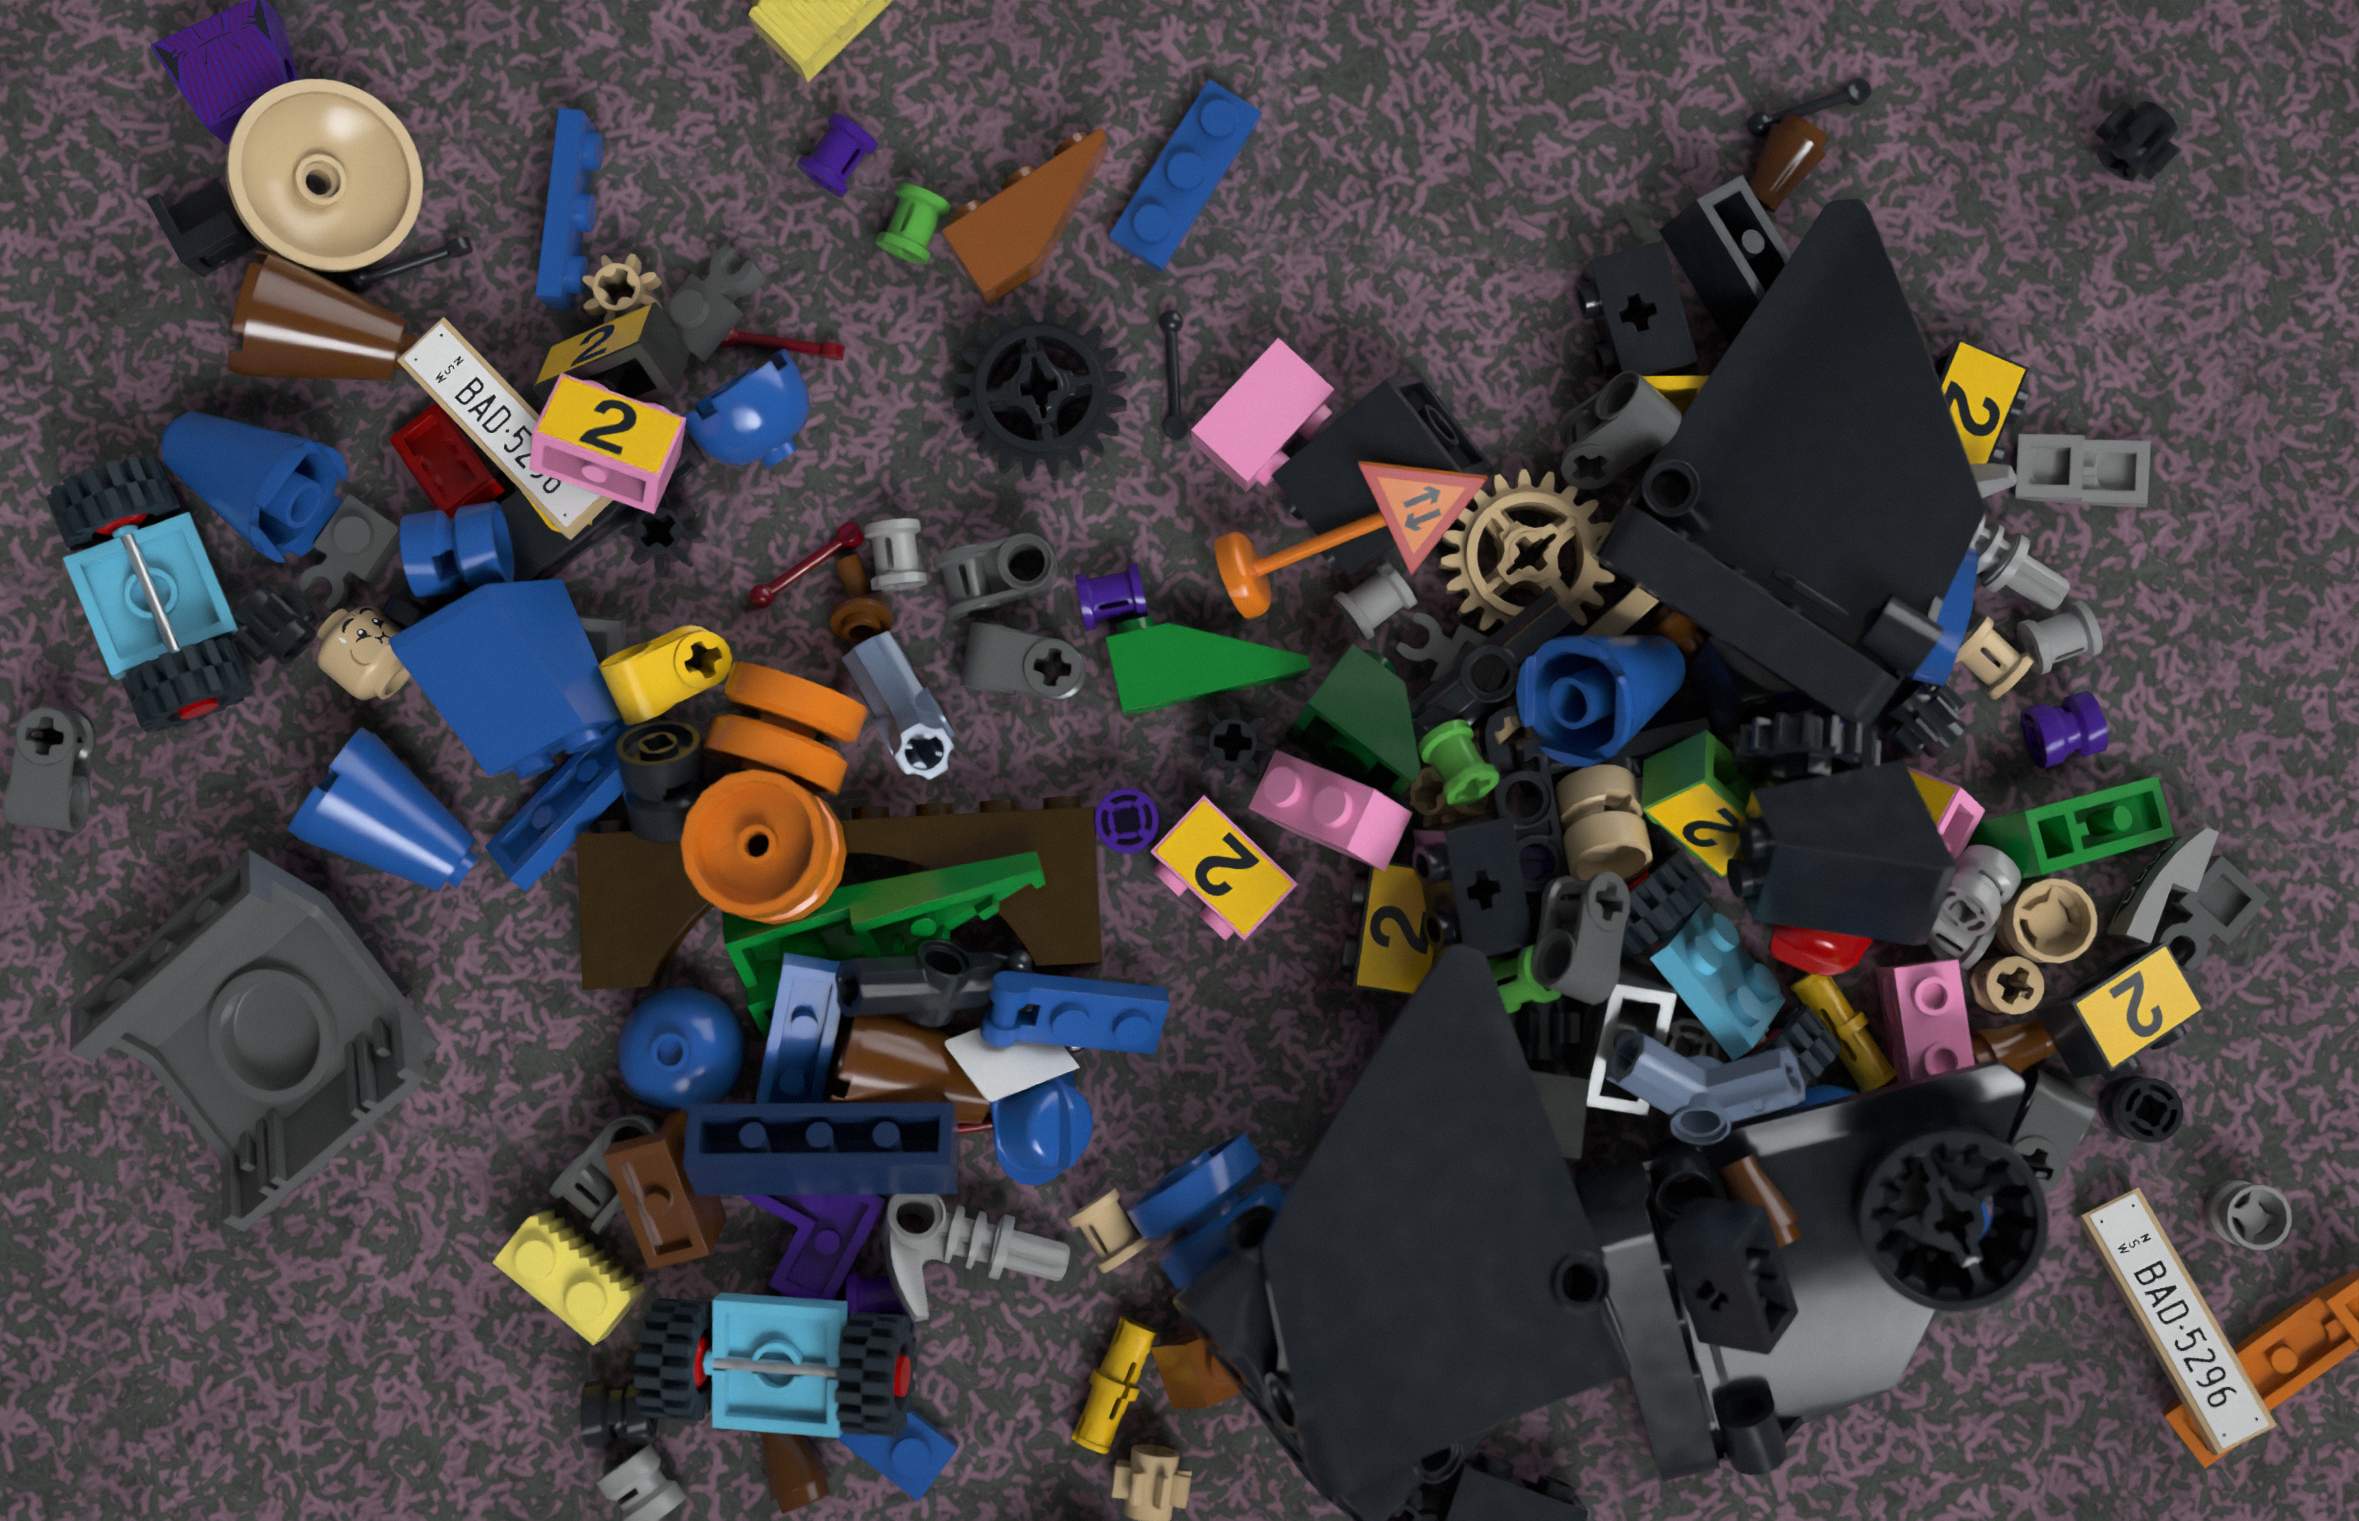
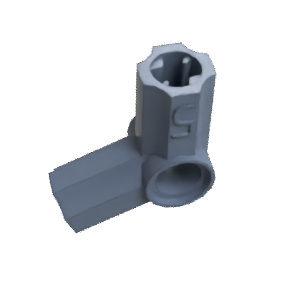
M886 631L880 635L873 636L854 647L848 654L842 657L843 662L876 716L872 719L874 725L901 770L906 775L918 774L928 780L947 770L948 755L954 747L951 738L956 736V733L945 714H942L943 711L929 688L925 687L923 689L913 672V667L891 633Z
M1632 1029L1617 1040L1615 1049L1606 1060V1079L1670 1115L1672 1133L1678 1139L1690 1144L1706 1145L1723 1140L1729 1134L1731 1122L1796 1105L1805 1100L1804 1081L1798 1068L1797 1059L1788 1046L1723 1064L1721 1061L1707 1056L1684 1058L1647 1035L1640 1034Z

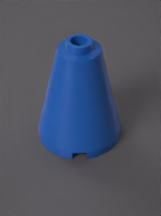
M197 411L185 413L181 417L174 419L167 425L162 434L161 446L164 464L259 554L277 563L286 562L282 556L290 552L301 557L311 551L314 547L313 544L343 502V500L335 497L334 493L338 478L347 482L348 470L343 455L326 443Z
M1660 635L1561 636L1551 639L1542 644L1534 655L1527 657L1520 667L1516 687L1519 716L1525 728L1533 726L1538 736L1544 742L1538 745V747L1548 757L1567 766L1590 767L1604 762L1616 755L1680 689L1685 678L1683 656L1672 641Z
M361 727L329 766L330 770L319 786H315L287 830L301 841L439 892L445 882L458 888L479 858V856L469 850L476 838L375 733L372 734Z

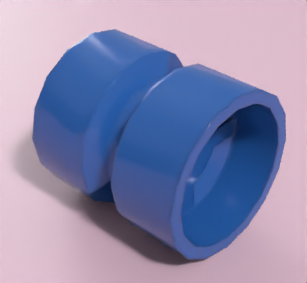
M496 501L460 506L453 518H449L442 510L408 514L401 518L399 537L402 562L409 586L415 597L423 599L456 594L463 582H466L473 590L484 584L513 582L514 555L511 536L504 512Z

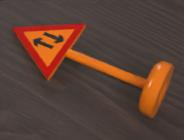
M1359 461L1358 464L1380 511L1264 558H1260L1252 542L1240 532L1231 531L1218 536L1215 539L1214 550L1224 585L1238 611L1244 618L1251 620L1263 615L1271 606L1272 592L1267 573L1388 525L1412 575L1482 487L1488 476Z

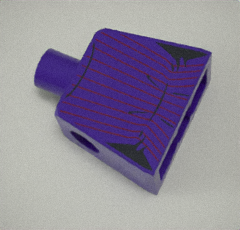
M247 0L151 44L154 54L202 123L225 145L229 144L231 134L237 122L258 98L275 87L299 80L284 22L280 14L267 0Z

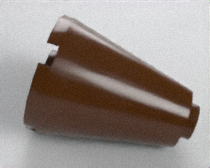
M260 248L256 250L255 253L259 264L249 263L239 293L231 329L232 332L244 336L242 353L233 350L228 351L229 371L242 374L243 376L391 382L394 381L398 370L407 372L397 360L417 342V335L407 333L408 320L272 251Z
M904 1013L854 1016L851 1029L847 1027L845 1029L839 1028L823 1098L829 1099L826 1103H954L958 1123L971 1124L982 1123L986 1113H991L990 1101L984 1098L946 1048L945 1041L951 1039V1036L932 1026L916 1023Z

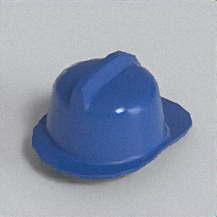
M1072 1071L996 1101H990L996 1160L1005 1174L1020 1184L1041 1185L1055 1179L1064 1169L1075 1166L1076 1160L1085 1152L1091 1140L1094 1124L1092 1111L1083 1094L1075 1089Z

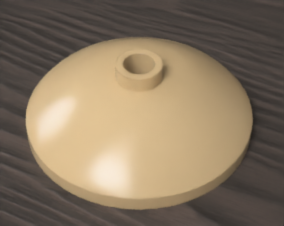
M304 79L273 88L258 98L245 111L231 134L227 148V186L241 221L249 232L269 251L306 269L322 272H344L375 263L389 254L404 240L418 216L423 194V176L419 155L409 133L401 121L382 102L365 91L349 84L326 79ZM306 176H319L325 183V194L318 195L312 193L306 185Z

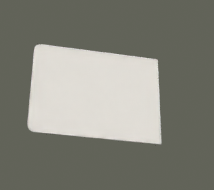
M980 1028L945 1041L946 1048L984 1098L991 1102L1080 1068L1062 1045L1017 1041L1009 1047L994 1046L982 1039Z

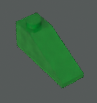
M1152 616L1121 622L1116 625L1117 635L1105 637L1124 717L1305 676L1311 670L1308 656L1172 623L1155 626Z
M2155 776L1980 820L1972 834L1974 845L1991 846L2011 858L2019 868L2021 878L2023 879L2044 875L2174 838V833L2159 778Z

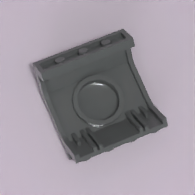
M249 849L71 1006L70 1052L92 1063L109 1047L113 1046L138 1059L154 1073L216 1153L221 1166L222 1222L242 1232L246 1231L264 1214L274 1211L289 1193L308 1177L319 1173L329 1160L353 1139L368 1132L374 1122L398 1101L412 1095L420 1083L426 1079L424 1058L440 1045L325 894Z

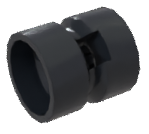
M670 720L641 724L626 731L617 740L615 746L620 780L625 787L623 797L628 825L631 832L643 840L653 842L681 840L687 814L703 791L709 788L703 775L705 762L701 737L696 728L683 722Z

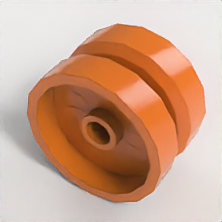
M733 662L722 693L732 706L757 717V719L754 720L733 714L713 717L703 749L723 760L740 766L744 771L760 770L781 774L808 790L838 796L849 765L839 752L815 741V738L837 744H848L858 741L868 713L867 708L843 694L811 681L756 664Z
M760 770L727 775L703 791L687 814L681 839L685 871L701 896L725 912L749 920L774 925L803 919L824 905L841 881L847 855L842 825L827 802L781 774ZM768 839L769 848L765 853L761 849V847L764 844V842Z

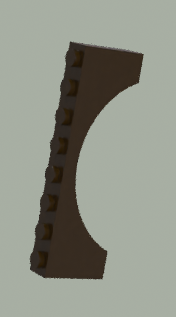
M1081 796L1043 798V810L1018 811L1017 800L979 801V813L954 814L953 803L915 805V816L890 818L889 806L851 808L852 820H839L843 828L847 855H874L897 858L923 865L932 870L1037 851L1046 884L1036 889L1030 883L999 902L998 914L1007 921L1018 935L1037 966L1103 962L1094 807H1081ZM628 820L595 822L596 833L576 834L582 990L659 986L671 959L683 940L715 905L699 894L687 875L684 867L681 840L673 842L643 840L631 832ZM768 839L764 842V844L761 847V849L765 853L769 848Z

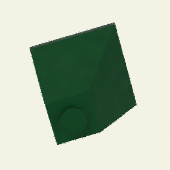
M1352 644L1308 701L1285 737L1330 771L1374 788L1396 802L1421 772L1406 684L1395 675V668L1382 655L1368 649L1362 651Z

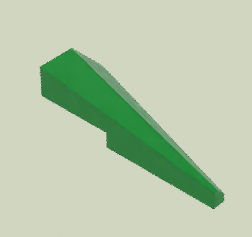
M1037 851L835 888L824 905L803 919L776 925L749 920L722 910L724 945L746 987L747 1006L766 1042L784 952L837 962L854 958L914 956L918 945L923 941L940 939L949 942L952 929L976 915L986 920L999 912V902L1030 883L1036 889L1046 884Z

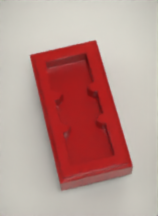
M437 402L388 439L436 510H442L449 518L454 517L456 510L460 506L491 502L505 491L460 426Z

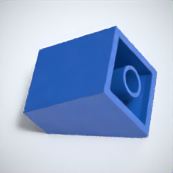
M562 579L484 584L388 639L393 653L488 776L516 772L518 779L522 780L543 773L555 765L551 756L564 749L567 754H573L598 744L603 740L600 730L622 719L598 667L597 658Z

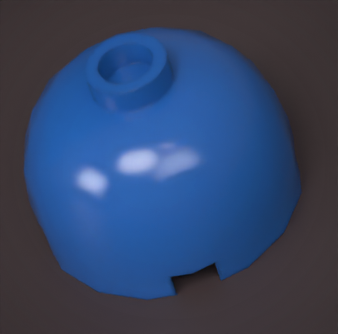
M785 348L768 356L771 361L758 370L753 365L698 401L695 405L702 414L701 416H699L696 410L686 411L680 415L686 418L685 427L693 439L709 456L723 464L742 466L760 459L764 466L769 468L798 449L792 438L807 422L810 411L809 394L798 367Z
M696 986L665 988L645 997L626 1017L617 1039L618 1068L627 1088L644 1104L663 1112L670 1113L671 1111L682 1109L688 1113L689 1104H717L722 1102L739 1084L748 1061V1048L746 1046V1035L742 1028L743 1024L738 1013L720 995Z

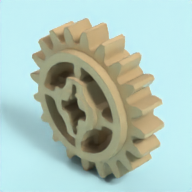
M1521 469L1517 474L1514 489L1509 488L1507 482L1500 474L1495 475L1491 480L1493 497L1487 496L1485 492L1479 489L1470 501L1475 512L1464 508L1455 520L1456 524L1462 527L1463 531H1446L1440 540L1457 551L1456 554H1450L1441 558L1438 562V567L1458 573V577L1452 579L1443 589L1445 594H1457L1460 592L1466 594L1467 599L1457 611L1458 616L1468 615L1474 610L1480 611L1482 616L1478 622L1476 632L1482 634L1495 622L1500 624L1501 627L1504 626L1525 608L1499 598L1500 595L1511 589L1523 588L1532 591L1538 596L1549 589L1576 623L1583 627L1587 620L1580 608V604L1587 608L1598 610L1605 601L1592 586H1608L1615 579L1613 574L1599 568V562L1590 556V553L1597 544V540L1602 537L1610 525L1608 522L1590 524L1588 517L1599 504L1596 500L1588 501L1579 507L1576 506L1573 500L1578 488L1571 484L1561 494L1554 491L1555 478L1553 472H1548L1544 476L1538 488L1531 485V478L1527 469ZM1517 510H1530L1543 513L1555 521L1544 527L1532 528L1526 525L1523 526L1518 521L1513 522L1507 513ZM1484 528L1495 539L1493 543L1497 549L1498 556L1495 569L1485 578L1480 573L1477 560L1478 542ZM1569 539L1572 540L1576 553V572L1570 588L1560 579L1562 574L1558 569L1559 550ZM1543 542L1548 543L1541 551V556L1535 562L1538 571L1529 565L1522 570L1518 568L1511 575L1506 574L1514 565V560L1520 553L1516 545L1523 551H1527L1532 547L1537 548Z

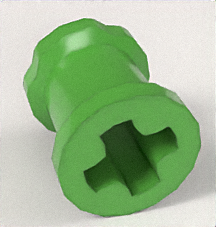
M900 183L895 192L899 201L886 232H879L875 243L881 249L894 256L918 265H927L931 257L927 250L940 217L948 216L951 205L945 199L929 190L909 183Z
M1452 720L1432 729L1423 737L1417 749L1423 762L1433 764L1445 786L1442 794L1448 805L1459 807L1472 804L1485 797L1498 784L1500 778L1494 765L1484 763L1472 743L1473 730L1469 723L1464 720Z
M1536 944L1524 948L1518 957L1512 959L1497 956L1487 960L1496 983L1500 979L1510 980V983L1501 986L1497 985L1508 1014L1519 1010L1523 1002L1535 1000L1536 1002L1546 1003L1559 998L1562 994L1539 985L1533 979L1531 957Z

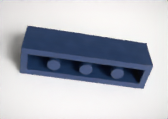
M954 1103L689 1104L683 1167L696 1195L957 1194L960 1131Z

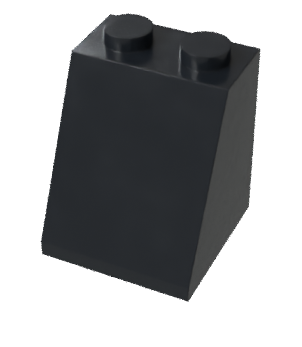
M1416 371L1386 378L1271 476L1280 486L1277 494L1284 507L1298 520L1305 519L1318 536L1380 511L1358 464L1359 461L1488 476L1495 468L1421 373ZM1388 525L1320 553L1332 567L1337 570L1343 568L1348 576H1351L1367 568L1397 544Z
M1904 760L1752 790L1744 819L1738 823V841L1733 858H1730L1727 862V877L1731 890L1736 897H1743L1753 921L1909 945H1919L1928 942L1957 870V865Z

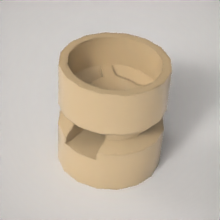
M1596 765L1570 773L1558 782L1554 790L1561 830L1565 833L1563 842L1571 876L1584 881L1596 873L1611 872L1622 878L1624 882L1640 876L1650 867L1653 856L1646 824L1641 818L1643 811L1633 773L1626 768L1616 765Z
M2049 878L2021 881L2020 888L2013 898L2001 906L2000 916L1995 922L1997 930L1992 941L2004 955L2008 957L2019 956L2030 960L2032 963H2062L2076 959L2089 948L2096 935L2097 914L2093 901L2081 887L2068 880Z

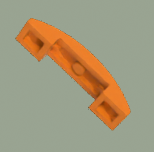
M2359 1269L2329 1283L2263 1324L2233 1348L2268 1411L2274 1409L2359 1349ZM2178 1395L2161 1413L2204 1468H2207L2235 1448L2233 1447L2219 1455L2212 1456Z

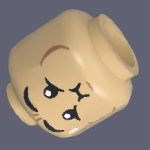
M365 605L351 612H347L343 608L339 609L329 616L320 627L317 637L323 642L317 655L318 666L357 699L368 700L376 696L382 700L387 699L395 694L411 676L393 653L388 639L404 630L376 607Z

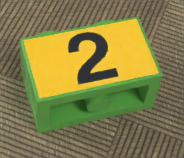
M1705 730L1644 760L1640 801L1641 809L1653 823L1662 826L1682 843L1694 858L1703 861L1722 878L1727 875L1728 860L1733 858L1738 841V823L1744 819L1752 790L1770 786L1766 782H1753V775L1738 774V766L1732 765L1733 753L1708 730Z

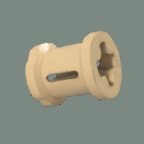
M1986 615L1966 631L1954 663L1961 661L1988 686L1987 694L1993 700H1996L2022 678L2035 661V658L2028 652L2020 654L1992 629L1994 621ZM1981 648H1984L2000 663V666L1997 667L1982 654Z
M1997 956L1990 960H1982L1972 970L1969 979V986L1975 1003L1983 1010L1992 1013L2024 1014L2035 1008L2044 992V980L2039 968L2030 960L2019 956ZM1999 974H2010L2008 982L2016 988L2013 996H2002L2004 988L1996 982Z
M1116 1187L1103 1193L1067 1218L1072 1227H1080L1100 1258L1097 1266L1102 1273H1106L1119 1266L1150 1243L1149 1240H1144L1141 1234H1137L1117 1201L1120 1198V1194Z

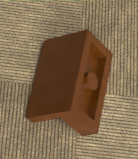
M682 1109L671 1111L658 1132L610 1144L603 1155L649 1270L710 1255L727 1220L719 1195H696L684 1170L683 1162L688 1117Z

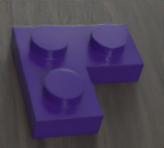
M880 1194L742 1195L743 1198L799 1227L768 1286L793 1298L835 1300L888 1199Z

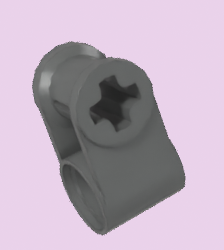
M1629 370L1616 375L1603 389L1577 407L1568 410L1561 418L1559 424L1560 441L1566 447L1560 461L1562 476L1567 483L1581 489H1597L1609 484L1617 475L1648 454L1662 449L1673 438L1681 423L1680 410L1637 372Z
M1022 533L988 543L954 548L937 554L932 558L934 568L942 571L951 605L946 609V615L950 621L990 613L1004 605L1038 597L1048 592L1056 584L1059 576V561L1054 551L1040 536L1031 533ZM1028 550L1041 552L1045 557L1043 572L1031 581L1016 579L1013 575L1012 566L1017 556ZM965 570H966V574H967V577H968V581H969V585H970V589H971V594H969L968 587H967V584H966V580H965V576H964V571H965Z
M970 623L959 686L1015 696L1017 693L1051 700H1065L1074 696L1082 688L1086 679V665L1082 656L1069 643L1055 638L1026 634L1024 631L985 623ZM1055 654H1061L1062 661L1071 667V673L1069 677L1059 676L1056 686H1049V678L1040 672L1041 664L1052 663Z
M51 707L36 708L25 714L19 721L15 732L16 741L11 776L4 795L5 818L12 825L76 833L84 826L88 814L91 795L89 781L96 744L95 728L91 720L81 712L72 709L58 710ZM51 729L64 732L62 744L49 742ZM33 731H37L36 737H32ZM77 737H81L80 743H77Z
M1599 872L1584 881H1580L1573 876H1558L1551 879L1545 886L1542 895V912L1537 941L1531 957V973L1533 979L1539 985L1593 1005L1603 1002L1611 995L1620 976L1619 961L1625 925L1630 912V895L1628 887L1622 878L1611 872ZM1569 895L1570 900L1561 901V897ZM1611 906L1610 911L1603 912V907Z
M2033 1068L2023 1077L2025 1083L2023 1096L2006 1142L2019 1155H2026L2025 1162L2033 1167L2032 1172L2036 1176L2044 1195L2053 1191L2060 1183L2077 1144L2091 1125L2097 1104L2093 1097L2038 1068Z
M646 1111L633 1112L613 1120L593 1143L565 1169L552 1185L549 1193L556 1199L565 1197L592 1221L590 1229L599 1235L624 1209L603 1158L604 1153L610 1144L622 1141V1135L627 1126L636 1127L642 1130L645 1135L658 1132L664 1123L663 1120L652 1112Z

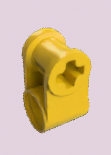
M685 625L649 642L637 644L619 651L603 660L598 667L625 725H633L654 718L668 711L677 703L719 684L730 671L732 656L729 646L720 636L701 626ZM694 643L708 649L707 652L700 656L703 666L698 670L684 663L693 656L690 646Z

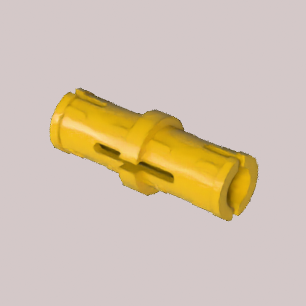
M1809 973L1790 986L1803 1005L1807 1004L1841 1045V1050L1837 1055L1860 1088V1093L1877 1089L1898 1074L1866 1029L1865 1025L1869 1023V1020L1863 1011L1855 1013L1831 976Z
M1121 1316L1118 1321L1119 1324L1100 1369L1094 1368L1088 1382L1093 1386L1082 1415L1070 1437L1083 1447L1102 1454L1109 1453L1116 1430L1129 1401H1136L1141 1389L1136 1385L1147 1355L1159 1333L1152 1327L1125 1316Z

